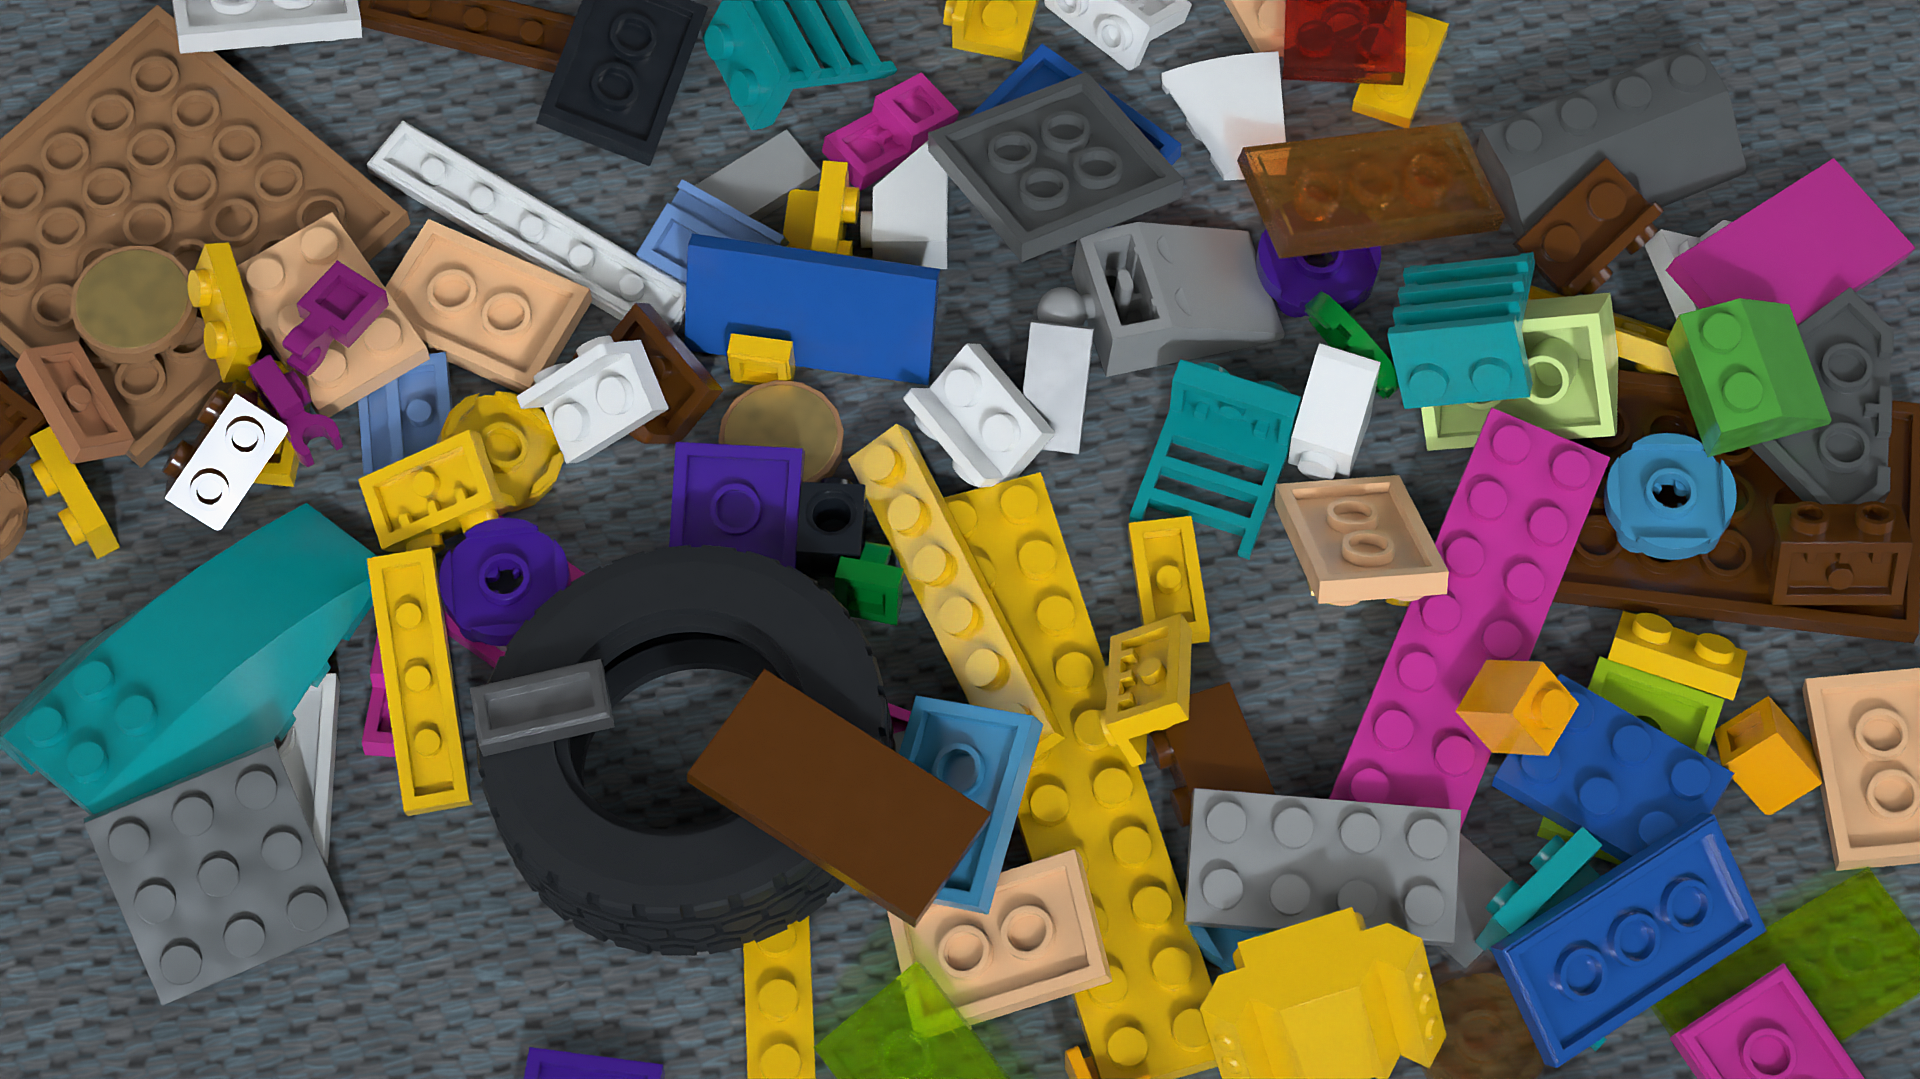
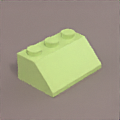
M1599 293L1528 300L1521 330L1533 382L1530 397L1421 407L1427 451L1474 447L1491 407L1568 440L1615 436L1617 433L1618 347L1611 294Z

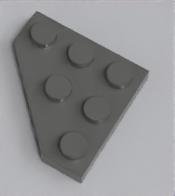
M1849 287L1797 326L1832 421L1829 425L1749 446L1802 501H1812L1820 504H1861L1868 501L1884 503L1890 492L1891 467H1888L1889 437L1892 431L1893 387H1890V368L1894 347V330Z

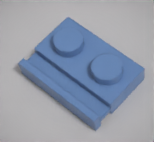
M682 179L677 186L679 191L671 204H666L636 255L686 285L688 243L692 233L784 247L788 246L789 241L782 234Z
M446 352L429 354L430 359L358 400L364 476L436 444L449 411L453 409L449 362Z

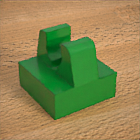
M866 541L860 560L840 557L835 574V598L849 611L850 617L897 626L903 603L904 568L888 565L892 546Z

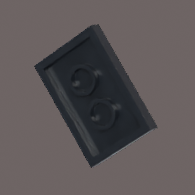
M582 0L536 124L650 166L708 7L691 0Z

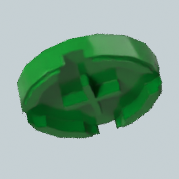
M1321 291L1305 305L1306 309L1304 312L1309 315V322L1328 346L1381 362L1375 391L1377 396L1382 399H1389L1400 389L1393 363L1366 331L1335 300Z

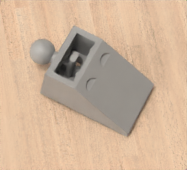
M1135 222L1103 229L1077 240L1072 267V276L1077 291L1068 287L1053 288L1042 296L1037 307L1039 321L1083 326L1085 320H1087L1089 327H1095L1093 340L1106 377L1176 363L1180 359L1190 360L1284 339L1285 336L1273 299L1265 291L1258 277L1256 251L1249 231L1145 222ZM1108 286L1115 287L1113 297L1111 296Z

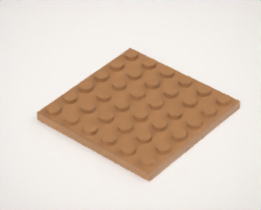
M156 5L0 139V344L19 359L24 349L78 341L135 439L126 455L142 468L199 416L204 405L217 388L226 392L234 382L223 383L216 359H210L206 353L204 345L205 323L199 307L197 308L196 322L185 340L172 351L168 347L163 352L155 354L157 359L142 364L115 363L96 355L78 334L70 311L73 286L85 267L102 254L121 247L153 246L172 254L190 272L195 270L205 244L229 242L236 266L331 212L338 219L365 260L369 262L411 224L408 212L214 51L180 54L175 19L159 5ZM256 326L262 344L257 359L261 360L272 348Z

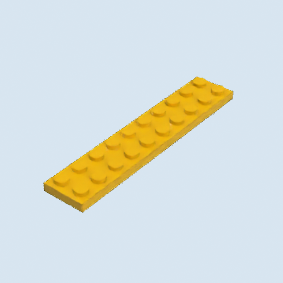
M1039 472L997 483L993 487H982L944 497L955 522L1066 737L1033 760L1016 820L1030 863L1073 849L1082 857L1112 977V982L1071 994L1098 1078L1137 1079L1149 1074L1151 1079H1176L1218 1067L1200 1011V1006L1210 991L1212 984L1200 948L1193 939L1188 926L1184 925L1185 903L1139 765L1132 767L1119 747L1113 748L1103 733L1100 714L1102 710L1106 709L1107 689L1103 677L1105 663L1042 474Z

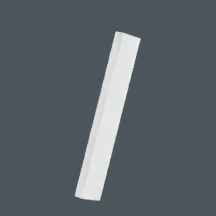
M402 121L368 161L367 168L369 173L491 245L589 288L592 296L591 303L617 319L622 320L635 303H649L674 333L685 322V284L407 122Z

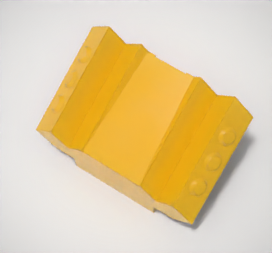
M1353 907L1237 942L1238 948L1232 954L1236 970L1218 975L1200 1006L1222 1079H1388L1400 1055L1430 1069L1447 1036L1423 939L1389 923L1367 929L1362 914L1354 912Z

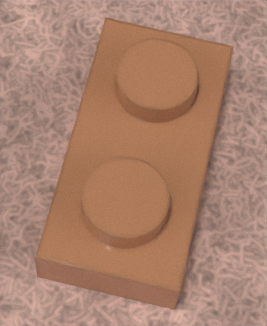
M75 341L24 349L16 363V367L70 463L76 464L125 455L135 439L80 343Z

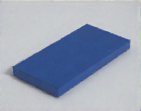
M692 233L687 252L684 344L690 351L727 356L731 333L793 341L795 366L929 385L933 364L940 269Z
M1701 812L1491 946L1490 949L1544 1064L1558 1068L1767 930L1715 815Z

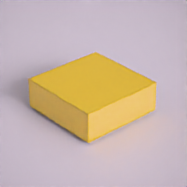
M731 333L727 356L730 376L733 382L750 385H760L775 380L793 382L796 370L793 341Z

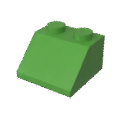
M1739 298L1678 316L1666 342L1707 458L1830 424L1832 421L1789 304Z

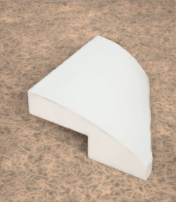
M1278 51L1214 58L1162 73V89L1166 94L1170 93L1187 118L1186 125L1194 137L1204 143L1211 154V162L1223 180L1284 178L1287 149Z

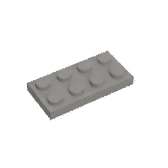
M1194 788L1191 799L1184 925L1273 932L1353 907L1354 912L1362 914L1367 929L1389 923L1422 938L1424 945L1451 947L1455 944L1461 810Z

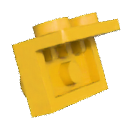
M823 160L819 191L793 189L789 192L783 236L789 241L787 247L852 256V241L845 240L847 224L857 223L860 189L859 187H849L848 162Z

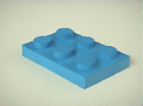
M922 696L915 697L899 754L991 812L989 823L940 891L933 904L989 914L1043 727V723L1034 716Z

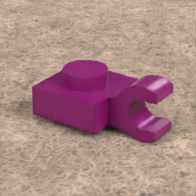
M337 260L296 303L299 315L304 321L293 328L282 342L283 347L293 353L287 359V364L308 377L323 362L333 339L349 348L389 306L386 291Z
M270 355L248 367L255 389L258 392V397L269 413L287 424L288 431L285 436L292 443L297 459L304 466L310 467L315 464L307 446L309 441L315 437L327 438L336 451L343 447L339 429L331 418L320 414H309L305 411L304 406L310 404L312 400L294 370L283 374Z

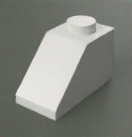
M928 141L873 187V211H861V248H872L873 259L947 269L948 174L929 153Z
M1319 343L1291 437L1289 464L1298 466L1302 474L1317 481L1332 480L1333 478L1349 479L1371 418L1381 362Z

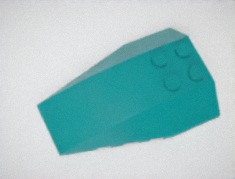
M308 503L297 507L244 537L196 568L138 610L82 644L0 721V749L29 774L32 775L36 770L40 772L89 815H93L275 739L282 741L296 721L293 711L309 687L314 686L318 688L331 667L327 660L341 639L350 640L372 607L373 598L367 558L378 556Z

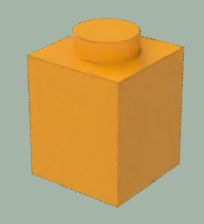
M1486 660L1457 707L1456 713L1492 753L1549 756L1579 703L1544 662Z

